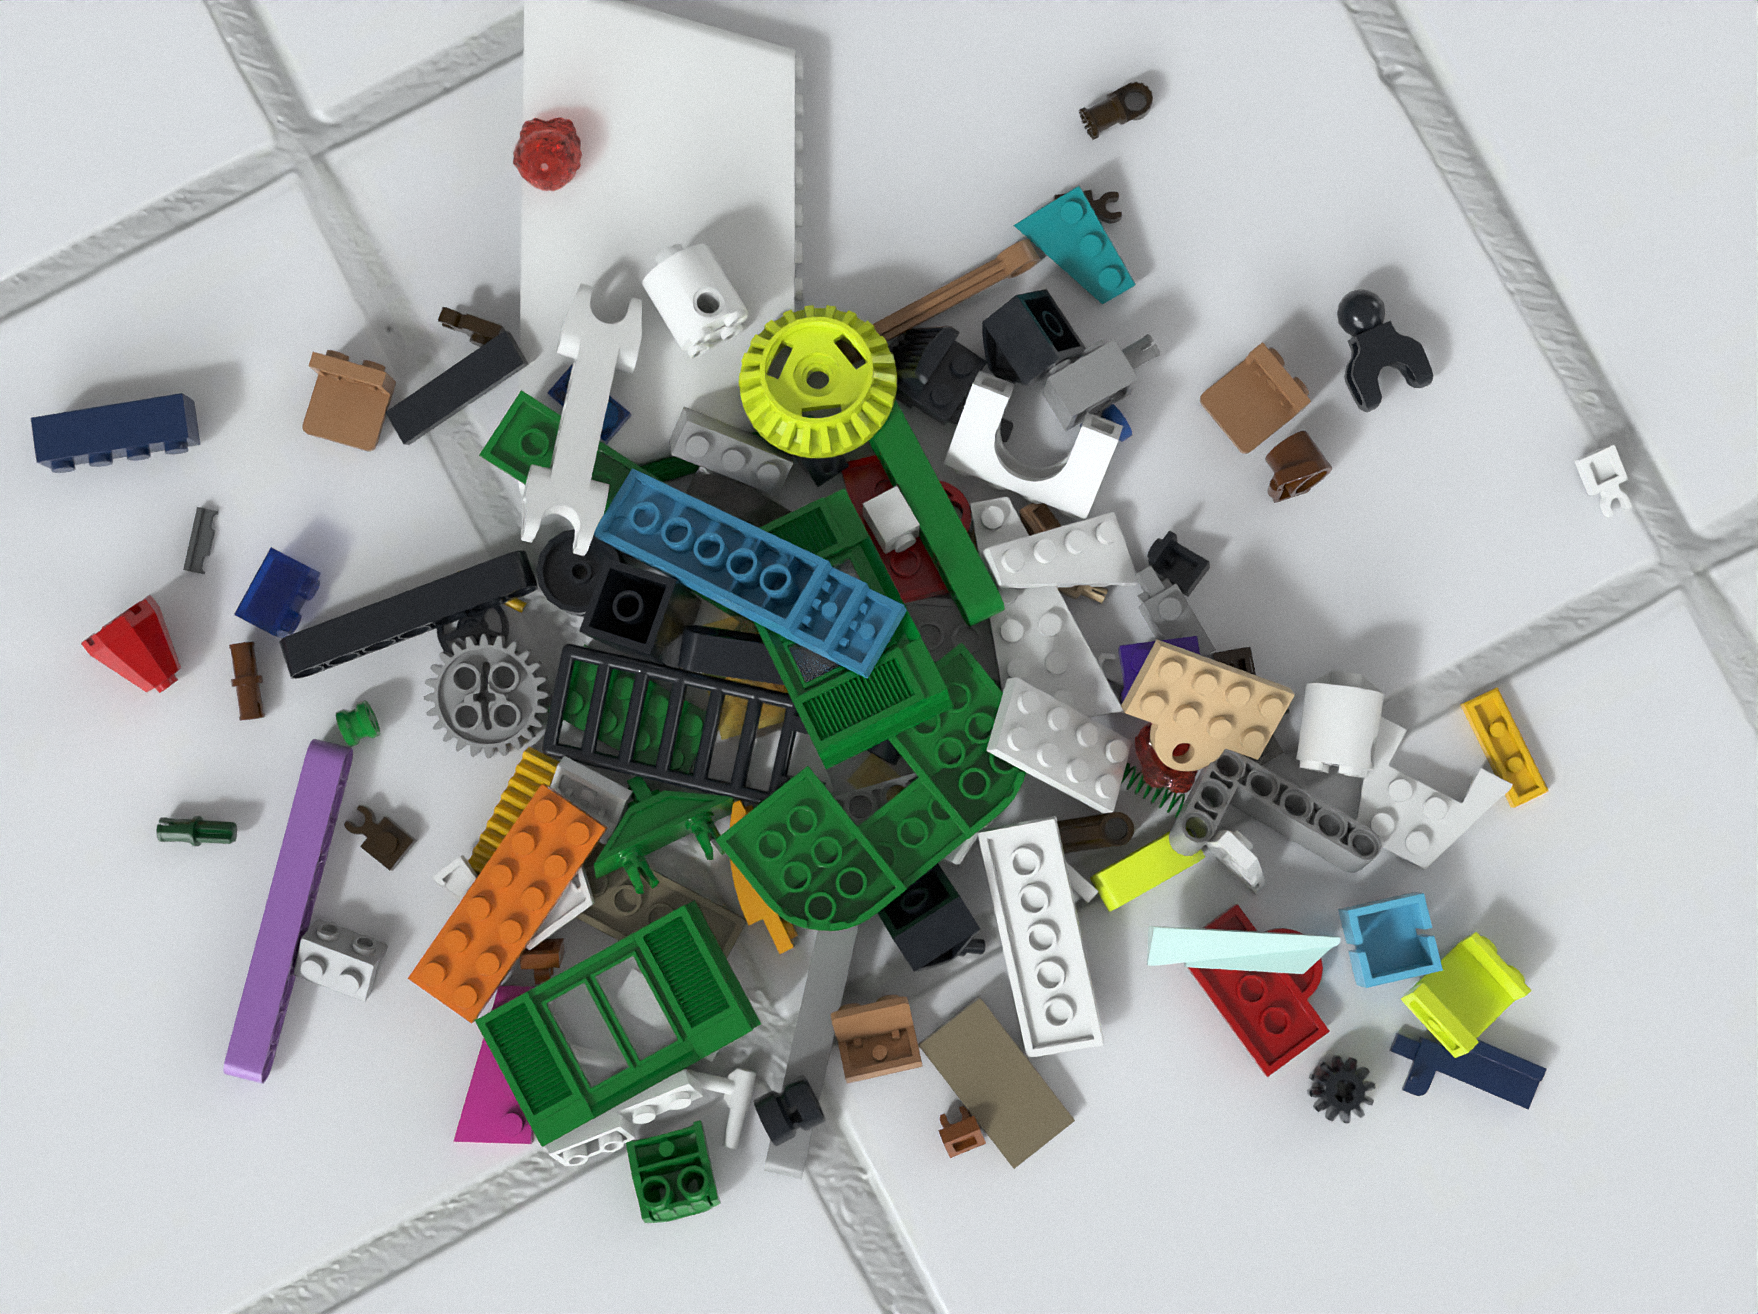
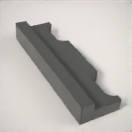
M197 507L183 570L205 574V571L202 569L203 562L206 556H210L215 530L211 526L213 517L218 515V511Z

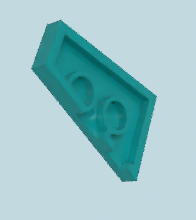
M1080 185L1013 225L1101 304H1105L1136 285Z

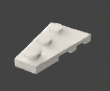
M1231 830L1215 831L1212 838L1204 846L1256 895L1266 885V881L1258 858L1250 851L1254 845L1237 830L1235 832Z

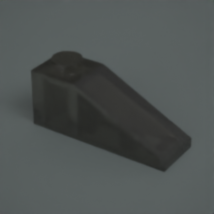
M701 466L685 492L758 528L792 512L750 486Z

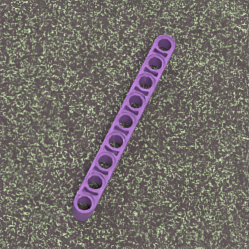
M313 739L308 746L225 1057L223 1071L226 1075L264 1084L271 1072L296 978L293 974L301 939L308 931L352 765L353 749L351 747Z

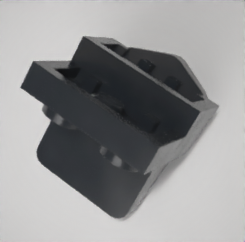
M952 326L910 329L888 345L896 365L897 392L895 399L910 409L913 405L945 426L971 388L978 372L983 370L987 361L957 342L956 339L960 332Z

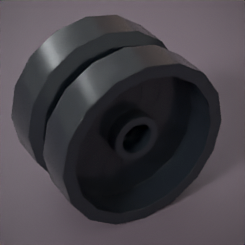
M573 529L563 531L548 541L539 555L536 573L538 585L549 602L570 615L584 618L605 558L626 564V561L617 548L598 539L594 535L585 556L574 554L575 530ZM583 567L587 570V575L583 579H579L581 576L577 572Z

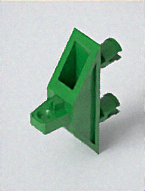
M635 776L627 780L628 789L633 791L631 795L633 801L627 803L628 810L595 861L594 870L596 879L624 867L635 887L636 893L644 894L640 875H642L652 889L659 884L658 878L655 877L644 856L691 833H694L707 860H714L710 841L721 855L725 853L716 842V839L721 834L714 822L732 813L734 799L720 795L666 790L660 792L659 789L651 792L643 778Z

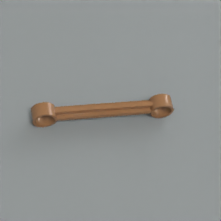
M1029 239L1019 241L1002 251L994 260L872 325H874L876 332L888 342L1006 278L1011 279L1025 273L1038 264L1040 258ZM840 339L835 343L851 364L863 359L857 350L847 342Z

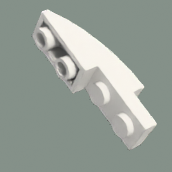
M680 1071L554 1140L548 1146L549 1155L564 1166H577L585 1163L588 1157L598 1153L616 1151L622 1148L624 1143L636 1139L633 1124L648 1123L654 1120L658 1114L668 1110L686 1108L691 1104V1101L703 1097L701 1084L688 1071Z

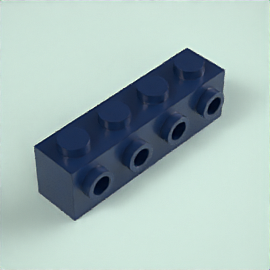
M183 393L31 418L36 463L50 468L54 473L71 472L76 470L75 465L89 463V466L92 467L108 466L113 464V459L127 457V460L131 461L145 460L151 458V453L165 451V454L171 455L188 452V447L201 445L195 402Z

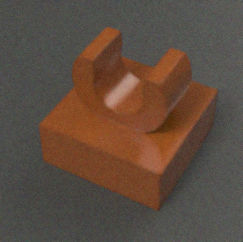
M564 938L545 939L531 950L525 948L521 954V970L534 969L535 984H542L551 979V975H554V968H560L565 953Z
M964 1106L959 1107L962 1119L955 1124L949 1123L945 1113L940 1115V1123L943 1129L938 1131L950 1158L986 1144L975 1116L970 1117L968 1110Z

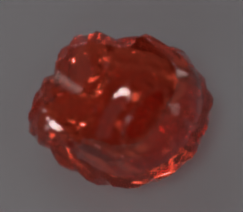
M562 117L548 121L538 118L525 121L519 132L520 138L513 151V165L518 169L521 177L537 189L554 192L563 188L575 177L577 170L581 166V140L576 134L573 122ZM542 164H547L548 169H543Z
M1147 723L1140 730L1138 736L1135 737V753L1142 766L1141 773L1145 783L1151 785L1152 788L1165 787L1174 793H1187L1195 782L1198 770L1178 771L1165 765L1153 749L1150 740L1152 723ZM1181 743L1177 745L1172 755H1184L1189 750L1190 744Z

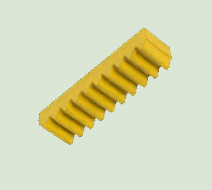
M530 746L523 752L522 760L517 764L514 775L509 779L506 790L501 794L500 802L495 806L494 813L487 821L486 829L481 833L479 842L473 848L472 856L468 860L477 875L481 873L541 784L545 783L549 787L551 786L560 761Z

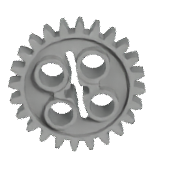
M484 633L481 636L480 644L477 643L473 635L466 637V648L458 641L454 642L451 645L455 655L453 656L446 651L441 652L439 656L445 665H431L430 669L438 677L425 680V684L434 688V692L424 696V700L435 703V707L427 711L426 714L427 716L438 715L440 719L433 726V729L437 730L445 727L447 733L443 741L447 742L454 737L458 739L456 744V751L458 752L467 744L470 745L472 757L476 756L481 748H484L486 757L491 758L494 755L495 747L498 748L502 756H506L509 753V743L517 750L521 749L523 741L520 736L522 735L526 739L532 740L535 734L530 726L542 727L544 725V721L537 716V713H547L549 710L547 705L540 703L541 699L551 695V691L540 689V684L549 678L544 675L537 676L535 673L542 665V662L530 664L527 660L531 656L532 650L529 649L522 654L518 653L519 641L515 640L507 647L505 646V636L502 634L496 638L494 643H491L489 633ZM484 662H488L490 665L488 691L489 693H495L496 696L494 700L489 702V705L486 698H480V692L487 687L486 674L483 668ZM501 666L509 667L514 672L515 681L513 685L506 686L498 680L497 673ZM462 667H468L476 674V683L473 687L466 686L460 681L459 673ZM501 705H510L516 711V721L509 724L501 720L499 716ZM463 706H471L476 710L478 715L476 724L471 725L463 721L461 717ZM488 706L492 723L491 729H487L485 723Z

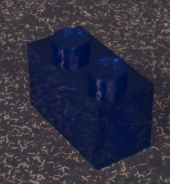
M271 547L234 615L273 636L283 639L288 634H293L299 626L302 615L299 613L306 600L310 601L317 593L320 586L318 578L321 572Z

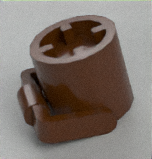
M1300 431L1289 436L1266 455L1265 461L1274 472L1268 486V495L1272 497L1274 503L1308 493L1312 487L1321 482L1331 472L1332 466L1306 431Z

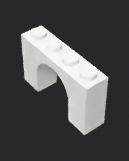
M979 371L972 384L943 464L951 467L959 475L975 476L983 479L995 489H1009L1021 494L1029 502L1035 504L1045 503L1055 507L1065 516L1086 519L1118 443L1123 426L1087 412L1074 446L1063 460L1046 467L1026 465L1016 460L1007 451L1000 432L1001 421L1015 384Z

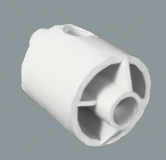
M701 243L683 249L681 244H675L664 249L655 257L654 260L657 266L645 276L642 284L683 352H687L690 358L699 357L710 349L709 344L721 337L723 341H729L743 331L741 323L748 317L747 308L708 244Z
M1331 671L1307 683L1296 760L1300 761L1299 768L1329 773V767L1334 766L1339 767L1338 773L1346 776L1367 778L1368 771H1374V756L1384 693L1363 675L1350 672Z

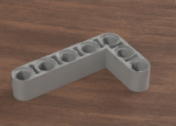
M1225 749L1217 760L1210 762L1208 766L1201 770L1169 834V842L1173 850L1183 856H1192L1212 838L1228 805L1231 804L1340 869L1350 873L1362 870L1381 851V841L1373 830L1246 756ZM1217 767L1224 769L1228 777L1221 774ZM1251 786L1258 789L1261 796L1254 793ZM1202 797L1207 798L1213 807L1207 806L1203 802ZM1285 806L1291 808V809L1293 810L1295 816H1294V815H1291V814L1286 810ZM1319 825L1326 829L1328 835L1320 830ZM1186 827L1192 829L1198 839L1191 837L1186 831ZM1353 845L1360 849L1362 855L1355 851Z

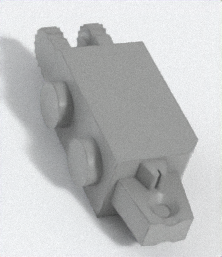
M1151 565L1137 572L1135 577L1144 591L1137 596L1141 602L1139 609L1155 638L1167 640L1197 636L1200 655L1212 659L1209 654L1216 649L1178 585H1172L1168 578L1161 582Z

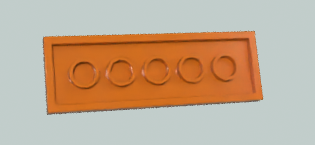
M545 783L541 784L407 979L471 1024L475 1022L608 827Z

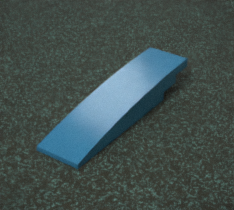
M633 468L594 532V536L653 569L678 580L683 585L867 679L907 611L903 604L869 589L867 583L833 568L829 561Z

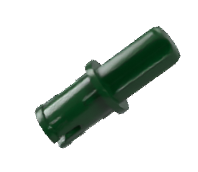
M194 816L192 819L161 817L159 819L160 824H157L156 829L159 842H186L192 846H200L201 843L231 844L237 839L236 823L205 821L201 816Z

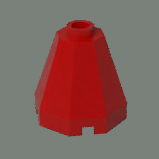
M148 595L142 601L124 611L104 625L100 631L93 633L81 643L90 656L145 692L155 688L161 693L178 681L175 673L181 669L160 606L151 595Z

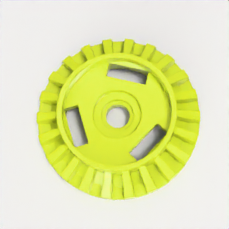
M814 305L804 306V310L793 312L791 309L783 313V317L776 321L771 319L765 324L764 330L759 335H754L750 341L747 353L744 352L741 360L742 366L739 373L740 396L749 421L756 431L770 444L796 456L828 458L855 450L869 441L882 428L895 402L897 392L896 365L893 354H891L888 348L887 341L876 332L874 325L868 320L864 322L857 317L856 313L849 310L847 313L839 311L836 306L826 305V308H815ZM841 339L850 344L861 355L865 364L855 369L835 343ZM786 346L793 348L779 379L769 376L771 364L778 353ZM818 371L825 373L829 377V382L825 387L814 389L808 385L807 379L810 374ZM841 407L840 413L830 417L807 418L802 416V412Z

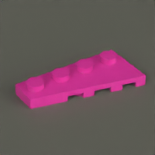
M500 985L491 1011L536 986ZM483 1038L453 1142L532 1144L534 1132Z

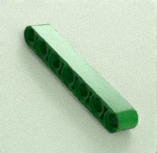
M895 399L887 421L869 440V443L893 488L898 487L920 524L919 537L964 622L968 627H971L1004 611L1005 606L996 585Z

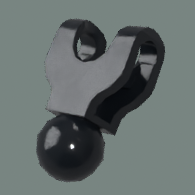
M1359 289L1349 292L1342 298L1337 310L1338 324L1346 333L1353 336V338L1348 340L1351 349V359L1346 365L1344 380L1360 410L1368 413L1380 405L1382 394L1379 388L1378 376L1383 367L1390 366L1398 369L1407 384L1413 388H1424L1432 383L1433 372L1423 346L1415 339L1396 332L1391 320L1383 324L1385 318L1384 302L1377 294L1369 290Z

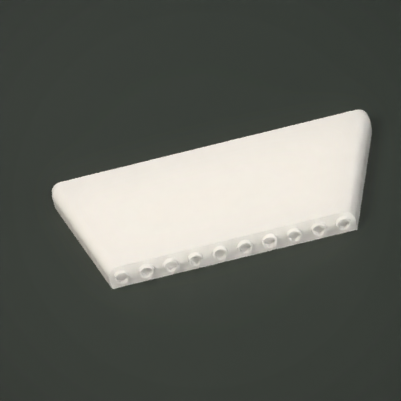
M524 0L520 350L529 365L519 371V393L521 390L559 415H562L564 403L554 393L559 388L567 393L564 381L571 374L574 358L556 354L562 323L573 304L580 283L592 286L590 308L593 315L604 323L614 324L620 322L623 319L624 311L631 297L642 300L643 335L635 368L632 374L615 370L609 400L624 411L625 418L609 436H600L601 442L638 466L673 456L671 455L669 440L683 407L749 433L757 432L745 413L740 396L739 373L742 366L741 360L744 352L747 353L750 341L754 335H759L764 330L766 323L771 319L773 321L783 317L784 312L791 309L793 312H796V301H803V278H796V264H803V241H796V227H803V204H796V190H803V167H796V153H803V130H796V117H803V94H796V80H803L804 66L803 57H796L795 49L623 0ZM702 243L708 244L747 308L748 317L741 323L743 331L729 341H723L721 337L709 344L710 349L707 352L692 359L687 352H683L642 282L645 276L657 266L654 259L664 249L675 244H681L683 249ZM786 346L778 353L771 364L769 376L779 379L793 348ZM518 481L519 491L523 497L525 485Z

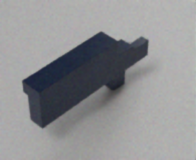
M1396 1033L1389 1050L1413 1061L1402 1087V1090L1415 1096L1426 1094L1436 1071L1528 1110L1539 1082L1543 1080L1547 1069L1478 1040L1479 1043L1469 1053L1454 1058L1443 1045L1420 1037L1417 1042Z

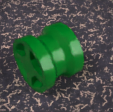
M366 700L358 703L355 709L350 711L342 709L336 712L339 730L348 746L358 745L360 740L367 736L372 739L380 736L377 718Z

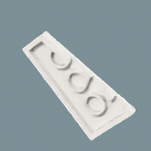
M1114 512L992 546L982 551L990 576L997 588L1072 587L1074 585H1090L1091 587L1120 585L1121 587H1132L1139 583L1135 577L1136 570Z

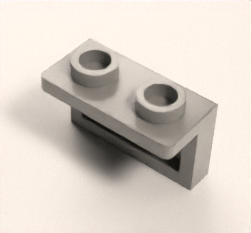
M317 919L301 939L293 975L365 1002L372 992L378 964L386 954L388 945L370 936L361 935L342 928L333 922Z

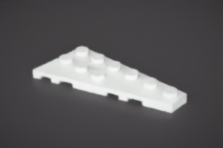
M1008 497L970 503L977 551L988 571L982 551L989 547L1029 535ZM1056 586L997 588L1002 597L1005 610L990 617L989 622L1002 692H1004L1007 679L1018 677L1088 717L1123 712L1119 701Z

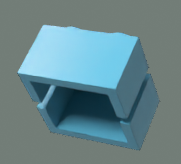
M1411 892L1338 909L1345 941L1347 944L1355 945V949L1348 951L1356 985L1369 988L1443 971L1435 936L1427 934L1417 935L1416 928L1424 930L1432 928L1424 893Z

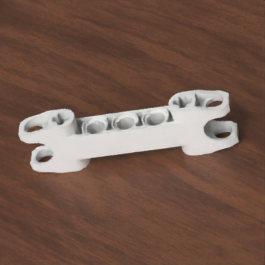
M580 283L573 304L562 323L556 354L574 358L554 451L550 468L533 464L530 467L521 502V540L532 543L539 530L541 519L550 514H560L566 517L574 527L573 553L585 556L595 529L604 515L609 491V484L591 480L614 372L619 370L630 374L633 373L643 331L642 300L631 297L624 311L623 319L620 322L614 324L604 323L593 315L590 308L592 286Z

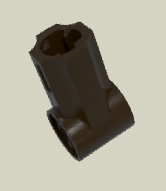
M1122 812L1057 821L1064 854L1122 846L1127 844L1134 834V824L1131 818ZM1115 817L1122 819L1127 827L1125 835L1118 840L1110 839L1105 832L1107 822Z

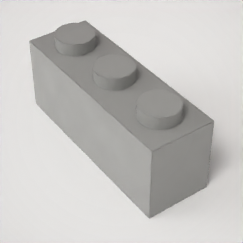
M683 407L669 440L671 455L775 496L779 495L794 463L791 454L778 449L764 438L687 407Z

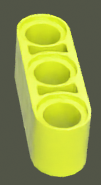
M1186 827V831L1188 832V834L1191 837L1195 838L1190 828ZM1169 831L1090 877V880L1095 889L1099 891L1098 894L1109 912L1204 859L1206 856L1202 849L1192 856L1178 854L1170 845Z

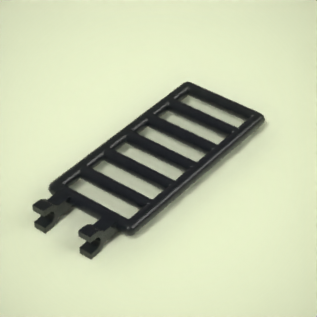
M566 644L561 652L542 751L545 755L562 759L566 756L577 763L710 794L728 796L736 800L759 805L794 777L787 774L796 733L808 734L789 693L575 644ZM575 660L598 665L581 748L559 743ZM613 669L635 674L618 756L596 751ZM650 678L673 683L656 765L633 760ZM688 686L710 691L693 774L670 769ZM725 695L748 700L731 782L708 777ZM763 703L786 708L768 791L746 786Z

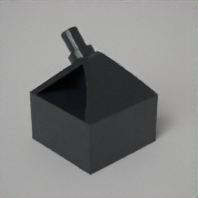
M1047 289L1015 295L982 322L983 346L988 368L995 377L1013 384L1016 382L1025 386L1046 380L1051 375L1049 371L1054 366L1067 359L1074 363L1084 355L1083 351L1086 349Z
M938 863L878 912L883 924L914 972L943 965L954 960L957 956H965L966 953L982 955L985 951V940L974 938L980 931V927Z

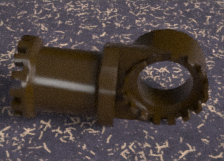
M1131 82L1109 93L1107 99L1089 109L1085 107L1079 109L1082 124H1087L1084 128L1085 130L1087 129L1088 135L1094 140L1099 137L1100 132L1117 123L1123 125L1131 120L1143 119L1148 115L1152 106V91L1142 82ZM1138 92L1142 94L1146 100L1145 107L1138 111L1129 109L1125 104V98L1129 93Z

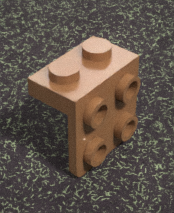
M1263 342L1254 348L1244 361L1200 396L1201 405L1243 454H1248L1303 411L1311 402L1308 398L1309 391L1305 384L1298 377L1292 378L1283 367L1285 362L1281 355L1272 347L1268 349Z
M327 350L326 355L313 352L309 367L318 374L302 425L303 431L311 436L367 452L375 450L396 381L385 372L386 367L368 360H363L362 365L348 362L349 356L333 350Z
M894 994L885 995L870 1004L850 1003L843 1005L838 1011L830 1014L847 1084L923 1067L907 997H899Z

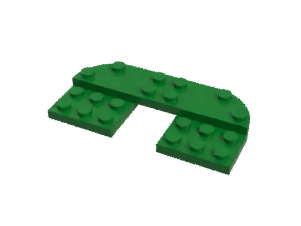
M962 642L935 663L948 688L949 697L954 707L888 739L918 778L859 826H856L812 769L806 766L716 839V842L764 902L786 921L805 929L819 931L844 930L867 921L963 842L970 839L996 818L1014 800L1022 786L1026 772L986 751L1003 692Z

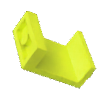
M1477 932L1463 938L1441 959L1443 971L1424 975L1400 998L1454 1058L1469 1053L1479 1043L1477 1038L1514 1001L1527 996L1532 991L1525 984V978L1521 972L1515 967L1507 965L1497 954L1496 946L1488 938L1480 936Z

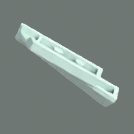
M1149 926L1147 965L1155 966L1184 962V967L1304 974L1333 946H1337L1340 943V937Z

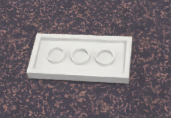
M1014 677L1006 681L986 751L1104 814L1114 812L1132 741L1022 679Z

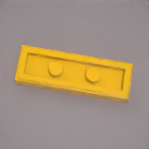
M1498 687L1460 704L1494 775L1513 784L1511 789L1505 794L1511 808H1515L1549 792Z

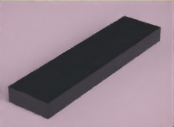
M503 331L385 413L403 445H410L529 364L512 334L508 331Z

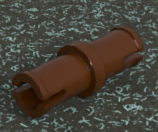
M255 642L229 645L235 678L231 679V685L236 687L240 721L265 717L260 691L263 677L258 675L254 649Z

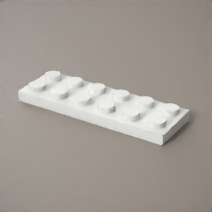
M1056 816L979 830L978 837L1027 1058L1103 1046L1105 1040Z

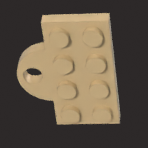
M1157 639L1121 707L1125 714L1152 723L1150 730L1151 744L1165 765L1178 771H1195L1217 760L1225 749L1258 760L1295 694L1289 687ZM1181 743L1190 744L1189 750L1184 755H1172L1177 745Z

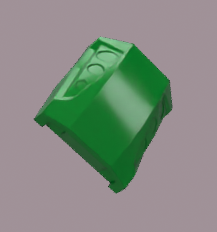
M701 1120L693 1122L694 1125L680 1130L626 1142L632 1180L644 1223L670 1222L704 1213L721 1204Z

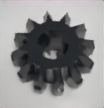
M1334 1055L1332 1057V1068L1326 1062L1320 1061L1318 1066L1323 1072L1321 1077L1315 1073H1310L1309 1079L1318 1083V1087L1308 1089L1307 1094L1310 1097H1320L1315 1101L1313 1108L1317 1112L1326 1109L1325 1118L1329 1121H1334L1339 1114L1342 1122L1350 1123L1351 1110L1356 1116L1362 1118L1365 1113L1359 1105L1362 1102L1367 1105H1373L1374 1102L1371 1097L1365 1095V1091H1372L1376 1088L1375 1083L1363 1081L1369 1075V1069L1366 1067L1357 1069V1060L1349 1057L1344 1064L1340 1056ZM1339 1081L1347 1084L1344 1087L1347 1093L1344 1097L1336 1094L1338 1092L1336 1084Z

